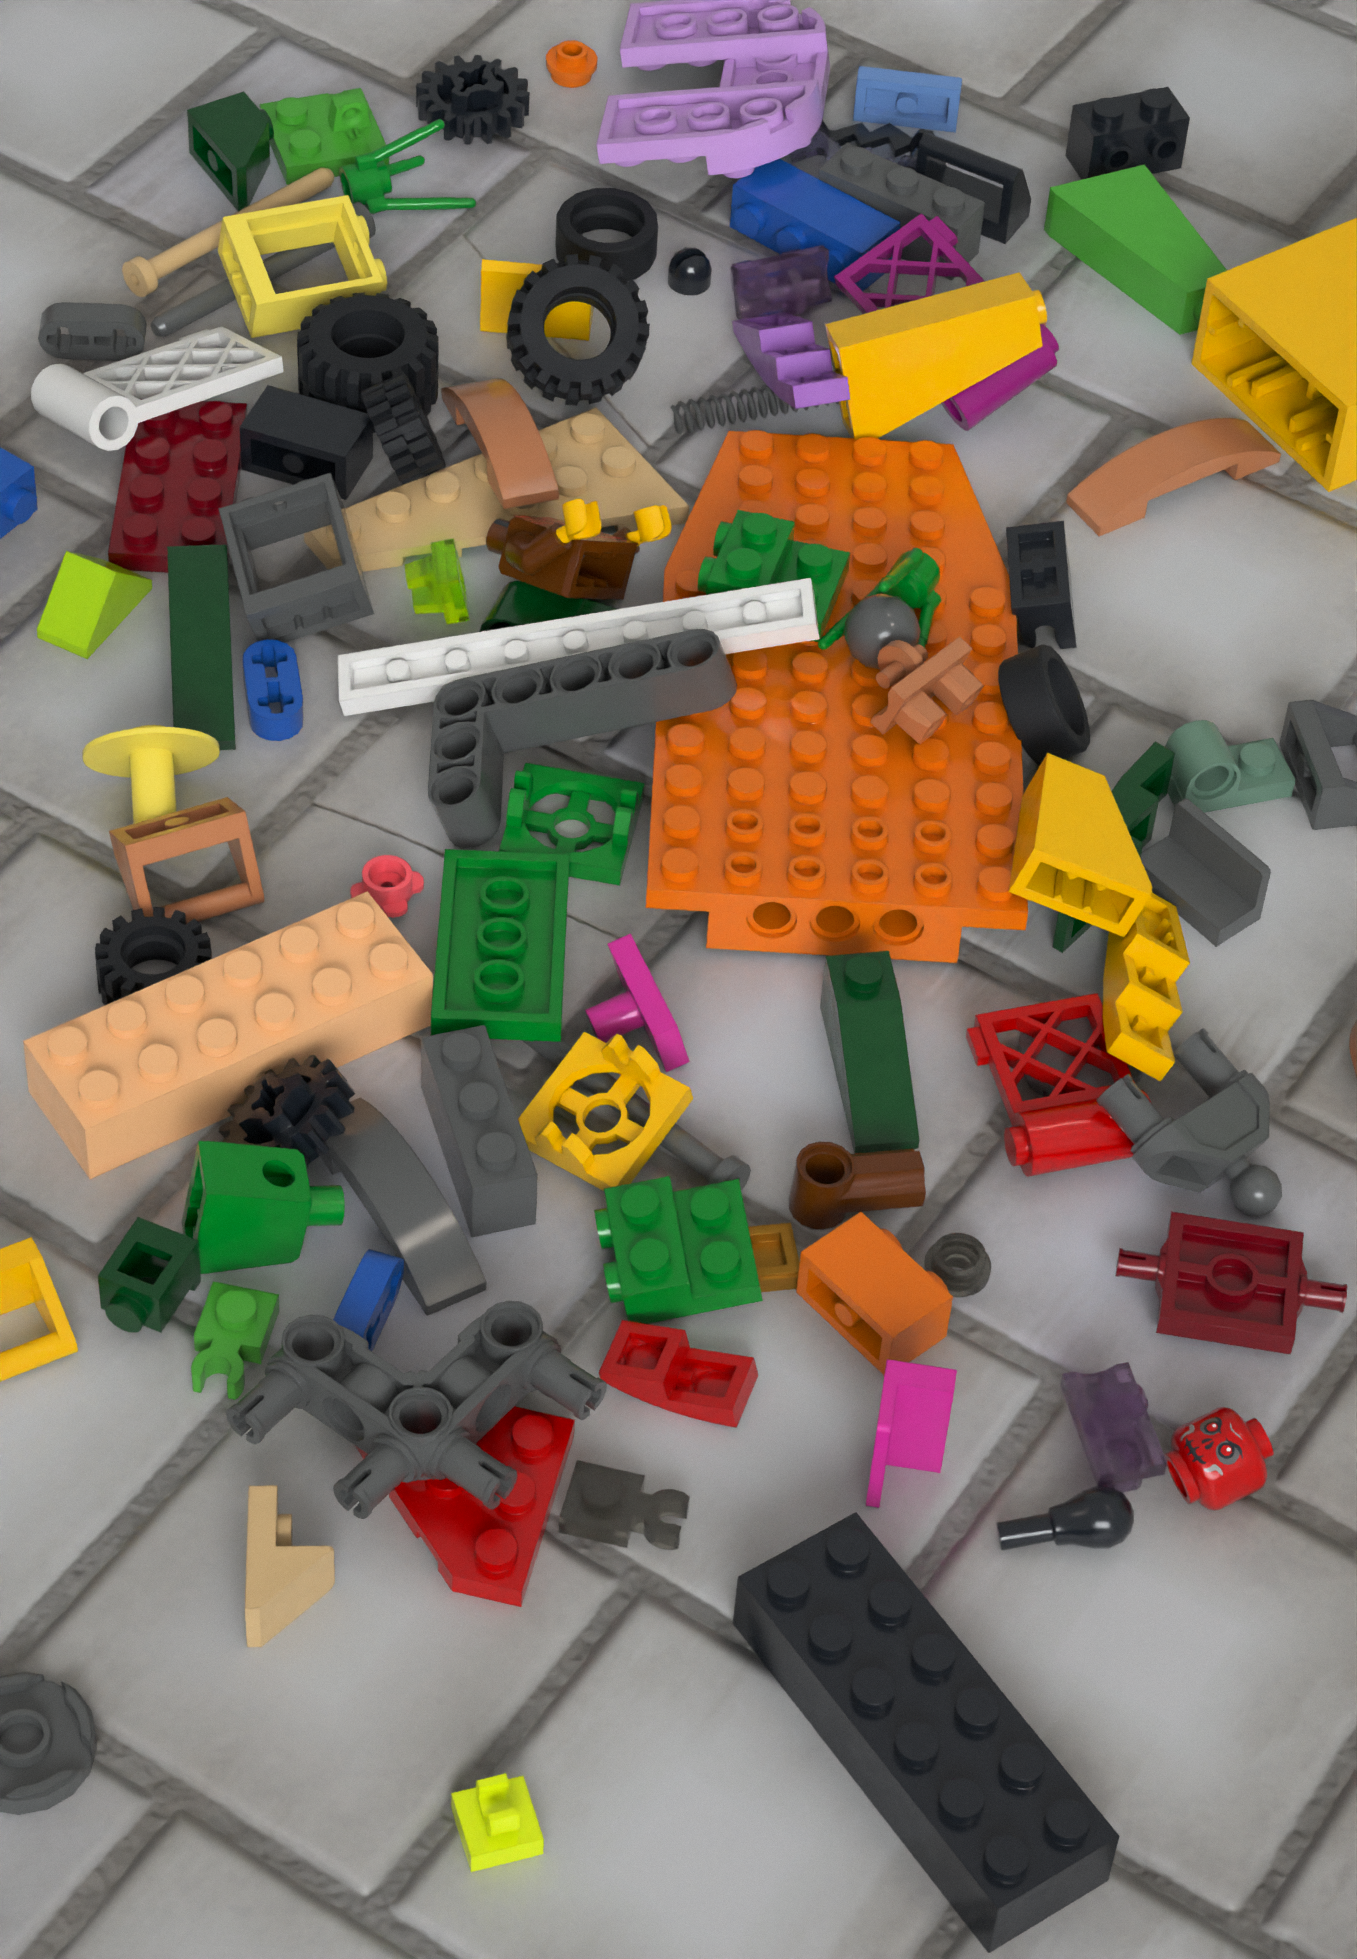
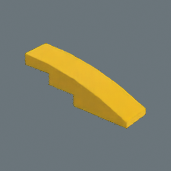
M1152 893L1125 938L1112 932L1108 933L1103 975V1025L1106 1050L1109 1054L1161 1082L1175 1063L1168 1031L1183 1012L1176 981L1188 967L1190 960L1177 907Z

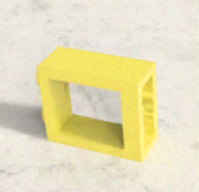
M349 195L223 217L218 254L251 338L301 329L303 319L307 316H312V310L318 305H329L330 299L339 296L344 298L353 297V293L364 292L365 295L376 296L377 293L386 291L387 276L385 267L381 259H374L369 247L370 238L366 220L362 215H356ZM334 243L349 281L275 294L260 255Z

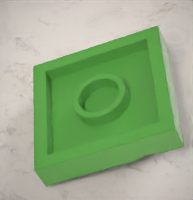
M361 88L344 90L337 94L325 93L300 98L289 97L280 101L260 104V109H264L272 121L274 137L269 142L287 185L319 168H329L333 172L334 177L339 176V168L341 166L355 163V156L373 152L386 145ZM389 157L382 160L386 165L389 164Z

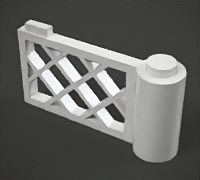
M221 326L181 337L179 341L85 373H81L64 364L50 365L43 369L35 378L31 388V401L34 409L40 415L94 446L106 451L118 450L127 445L133 438L140 422L283 373L282 356Z

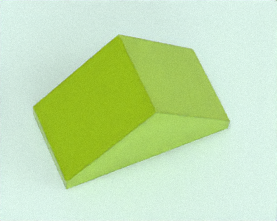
M66 551L37 627V638L88 659L153 589L152 580L104 559Z

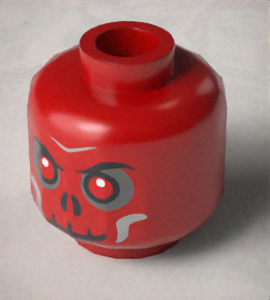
M1220 1407L1178 1427L1171 1437L1172 1450L1164 1454V1459L1171 1478L1183 1499L1188 1504L1198 1501L1203 1507L1215 1511L1260 1490L1265 1485L1267 1480L1265 1459L1273 1456L1274 1451L1264 1428L1256 1418L1245 1422L1233 1409Z

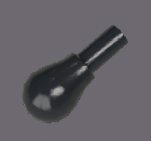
M1095 1486L1082 1491L1064 1503L1050 1507L1048 1513L997 1522L996 1527L1001 1550L1054 1541L1057 1546L1077 1545L1094 1549H1109L1123 1542L1131 1533L1134 1523V1510L1124 1493L1112 1487Z

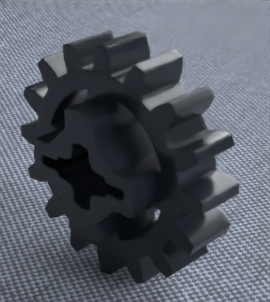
M475 55L472 62H465L460 56H454L453 65L448 66L441 61L436 62L435 73L424 71L422 73V83H417L418 119L427 121V125L438 119L443 120L445 123L443 128L444 140L447 141L456 136L462 138L464 144L470 145L474 137H481L486 144L492 143L493 134H499L505 138L511 137V127L522 128L524 126V116H529L530 92H528L527 79L518 78V69L516 67L503 70L502 60L495 59L490 63L484 61L481 55Z
M310 1055L300 1066L293 1058L288 1060L283 1072L276 1074L272 1069H269L265 1072L264 1076L253 1083L254 1086L249 1085L246 1087L244 1092L248 1098L243 1103L229 1107L227 1111L234 1119L220 1126L218 1132L224 1137V1140L221 1142L297 1149L304 1155L307 1169L308 1164L319 1157V1154L325 1155L329 1151V1147L325 1143L328 1138L341 1135L346 1130L339 1120L354 1113L355 1107L350 1103L349 1099L355 1095V1092L329 1059L320 1062L315 1055Z

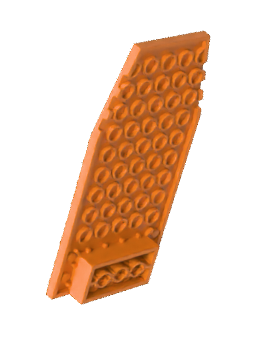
M750 430L747 432L728 431L664 569L663 602L706 595L704 592H699L697 588L703 559L705 556L717 558V556L713 555V547L718 526L721 521L732 523L738 510L751 513H765L775 518L795 522L794 541L821 544L831 549L850 552L849 571L822 637L876 587L882 577L887 575L903 553L913 548H919L923 553L928 554L935 560L941 575L934 591L940 595L942 600L934 611L928 642L925 647L928 658L924 663L958 637H961L972 648L963 665L971 671L984 687L975 701L958 716L936 696H933L931 699L948 715L934 734L919 745L898 724L882 734L870 723L873 716L889 704L887 694L892 686L885 689L877 683L876 675L880 672V669L865 667L850 653L844 635L825 650L818 647V642L805 641L726 654L737 683L736 693L729 702L711 711L656 722L646 908L708 912L706 948L829 956L889 951L891 959L957 963L962 927L1026 930L1028 899L1009 892L1021 801L1024 794L1022 743L1017 738L1008 719L998 682V669L1003 660L1018 654L1016 615H1012L1008 571L954 444H941L928 440L917 442L880 440L875 437H863L855 440L854 438L826 437L814 433L793 435L767 433L761 430ZM915 608L913 610L915 612L917 620L919 621L921 610L919 608Z

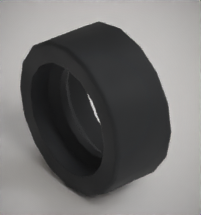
M593 188L578 192L564 201L556 214L555 246L556 258L559 262H563L565 256L571 254H578V260L589 261L590 255L602 258L601 265L611 268L614 263L623 269L622 277L626 281H630L631 279H637L650 270L657 257V213L648 201L633 192L616 188ZM596 229H612L624 232L632 238L620 242L602 243L587 239L581 234Z
M1042 644L1003 660L998 669V682L1002 701L1017 738L1021 740L1022 747L1028 756L1037 765H1041L1047 753L1066 759L1086 751L1090 744V727L1086 710L1071 672L1061 656L1051 646Z

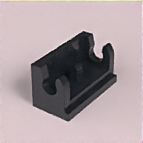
M1064 521L1006 527L1012 615L1019 616L1023 642L1028 647L1034 648L1037 641L1035 630L1041 626H1051L1055 629V639L1060 649L1077 647L1070 564Z

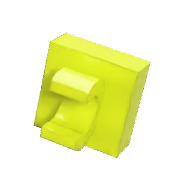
M504 1773L476 1780V1787L451 1793L452 1813L471 1872L543 1854L544 1838L524 1776L508 1779L507 1774Z

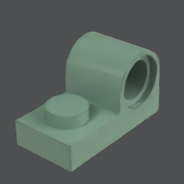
M1196 720L1186 723L1176 729L1168 738L1165 747L1173 751L1175 757L1167 793L1174 807L1175 804L1186 798L1206 813L1292 796L1296 779L1274 738L1227 746L1218 727L1208 720Z

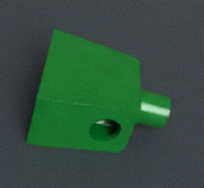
M198 1141L181 1222L183 1235L198 1240L200 1274L292 1263L300 1257L307 1226H341L343 1224L345 1214L344 1192L341 1185L309 1186L305 1158L297 1149Z

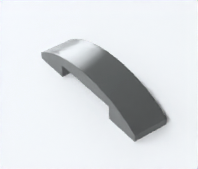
M362 1098L350 1101L355 1107L354 1113L339 1120L346 1130L341 1135L330 1136L325 1142L329 1147V1151L325 1155L319 1154L332 1175L339 1172L343 1174L395 1251V1257L404 1259L402 1280L425 1314L428 1316L485 1291L487 1282L471 1246L447 1201L423 1163L397 1129L374 1106Z

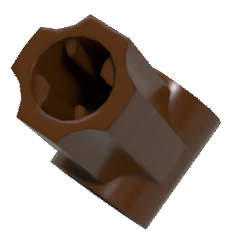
M819 1141L808 1144L801 1149L796 1159L789 1195V1210L793 1218L801 1225L812 1229L824 1230L835 1227L842 1222L846 1213L921 1207L924 1204L926 1188L924 1178L925 1167L920 1151L902 1149L851 1154L844 1147L832 1142Z

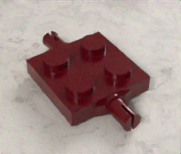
M1172 1211L1166 1242L1160 1249L1159 1255L1119 1248L1115 1272L1116 1277L1123 1276L1155 1282V1290L1159 1298L1156 1333L1290 1355L1295 1341L1297 1318L1301 1314L1303 1306L1335 1310L1343 1313L1348 1287L1347 1284L1342 1285L1308 1279L1302 1260L1304 1232Z

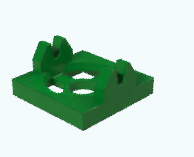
M525 763L523 771L515 772L514 788H511L509 792L506 828L499 851L570 854L569 877L620 886L644 799L645 783ZM560 794L570 796L568 807L558 809L553 814L529 810L535 803L547 795ZM590 800L605 802L611 806L615 813L614 825L595 821L593 815L587 811ZM565 820H577L587 825L589 830L581 837L567 838L556 832L555 827ZM529 831L548 834V838L556 848L544 846L531 836ZM593 842L604 843L598 848L576 852L577 850L585 849Z

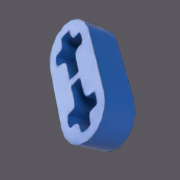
M270 639L257 641L248 646L243 653L242 660L243 682L250 727L256 735L269 741L290 739L302 729L304 720L303 695L296 654L292 647L282 641ZM274 667L277 677L266 678L265 668ZM280 702L281 713H271L269 703Z
M368 1249L359 1263L333 1320L367 1340L368 1349L373 1351L397 1299L404 1274V1259Z

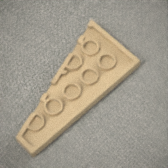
M595 407L538 430L559 488V499L503 509L487 480V461L481 453L423 478L349 506L345 510L361 568L365 572L403 566L406 557L437 552L440 560L462 557V548L486 545L487 533L496 519L501 518L510 521L514 515L550 517L564 521L562 505L575 499H583L585 504L598 501L601 528L614 526L616 531L624 527L630 531L638 530L633 512L654 505H666L671 525L685 524L689 517V505ZM332 525L304 533V542L327 569L342 565Z

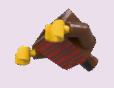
M575 499L562 505L564 521L550 517L514 515L510 521L501 518L496 519L487 533L486 545L489 551L501 555L498 567L503 575L567 598L624 600L634 556L640 552L639 545L668 537L671 533L672 525L666 505H654L633 512L638 530L631 532L628 528L624 527L616 533L609 535L601 532L602 525L598 501L585 504L583 499Z

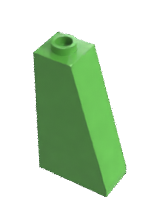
M1145 164L1050 187L1044 230L1049 237L1179 335L1198 330L1207 278L1225 272L1227 269Z

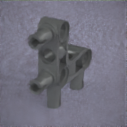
M504 1301L487 1309L483 1315L471 1322L458 1335V1344L430 1371L421 1370L417 1374L412 1371L401 1372L370 1351L367 1340L337 1324L333 1319L323 1315L311 1314L299 1317L288 1324L283 1331L282 1348L268 1360L265 1369L266 1376L237 1404L232 1405L227 1410L226 1416L232 1429L240 1436H243L252 1428L246 1434V1440L252 1444H258L294 1408L303 1409L366 1452L368 1455L333 1486L337 1501L347 1511L359 1501V1504L353 1509L354 1516L360 1519L367 1518L372 1513V1510L401 1482L409 1483L411 1481L428 1479L443 1480L447 1478L478 1498L489 1509H494L500 1505V1497L496 1494L506 1499L513 1490L517 1480V1471L483 1451L476 1443L528 1392L538 1390L573 1412L574 1416L578 1419L584 1420L590 1415V1408L595 1411L602 1402L607 1384L562 1355L557 1339L543 1331V1321L540 1314L532 1306L521 1301Z

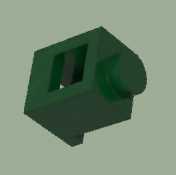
M137 1217L98 1275L101 1309L105 1310L108 1319L115 1326L127 1332L136 1333L143 1326L162 1333L189 1290L195 1291L201 1282L198 1240Z

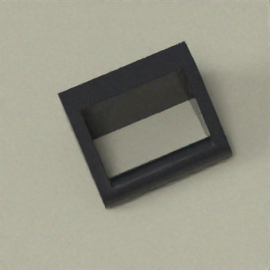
M925 132L918 146L916 172L984 201L985 207L981 235L1006 244L1029 217L1031 196L1023 169L931 133ZM946 163L1002 184L1003 188L947 167Z

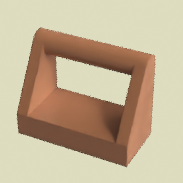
M228 797L109 831L114 855L133 910L142 908L144 917H152L153 908L143 866L224 842H228L241 883L161 906L165 907V917L171 918L174 911L178 910L185 913L187 924L193 919L199 922L264 902V893L246 812Z

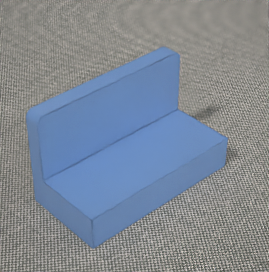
M859 66L853 121L885 125L890 123L894 126L956 133L962 78Z

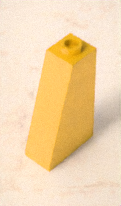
M1018 272L825 324L833 372L848 377L850 400L839 401L842 422L850 437L855 440L863 437L880 438L1042 347L1040 324L1047 322V312L1041 292L1039 290L1032 291L1021 273Z

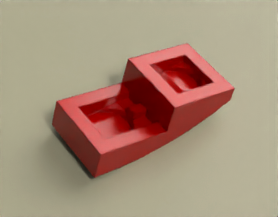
M622 1320L599 1370V1375L606 1384L646 1403L690 1418L737 1428L758 1378V1371L754 1357L690 1348L686 1331L683 1329Z

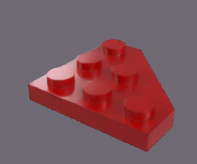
M514 1406L476 1443L483 1451L517 1471V1480L513 1490L506 1499L496 1494L500 1497V1505L494 1509H489L478 1498L447 1478L443 1480H416L409 1483L401 1482L389 1493V1498L415 1537L423 1539L437 1560L438 1571L453 1592L518 1607L522 1606L575 1432L574 1419ZM355 1446L364 1459L368 1454Z

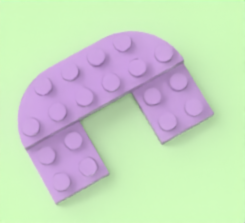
M668 0L631 3L620 45L622 68L637 67L640 70L651 71L660 69L666 64L688 63L691 66L702 67L711 65L717 60L725 61L719 87L608 96L596 144L599 164L615 163L618 166L630 167L641 164L646 160L660 159L684 163L700 156H706L708 176L723 174L728 178H742L752 174L755 169L754 167L775 161L797 149L808 146L823 119L830 74L824 20L810 7L802 10V15L799 14L798 9L791 6L790 0Z

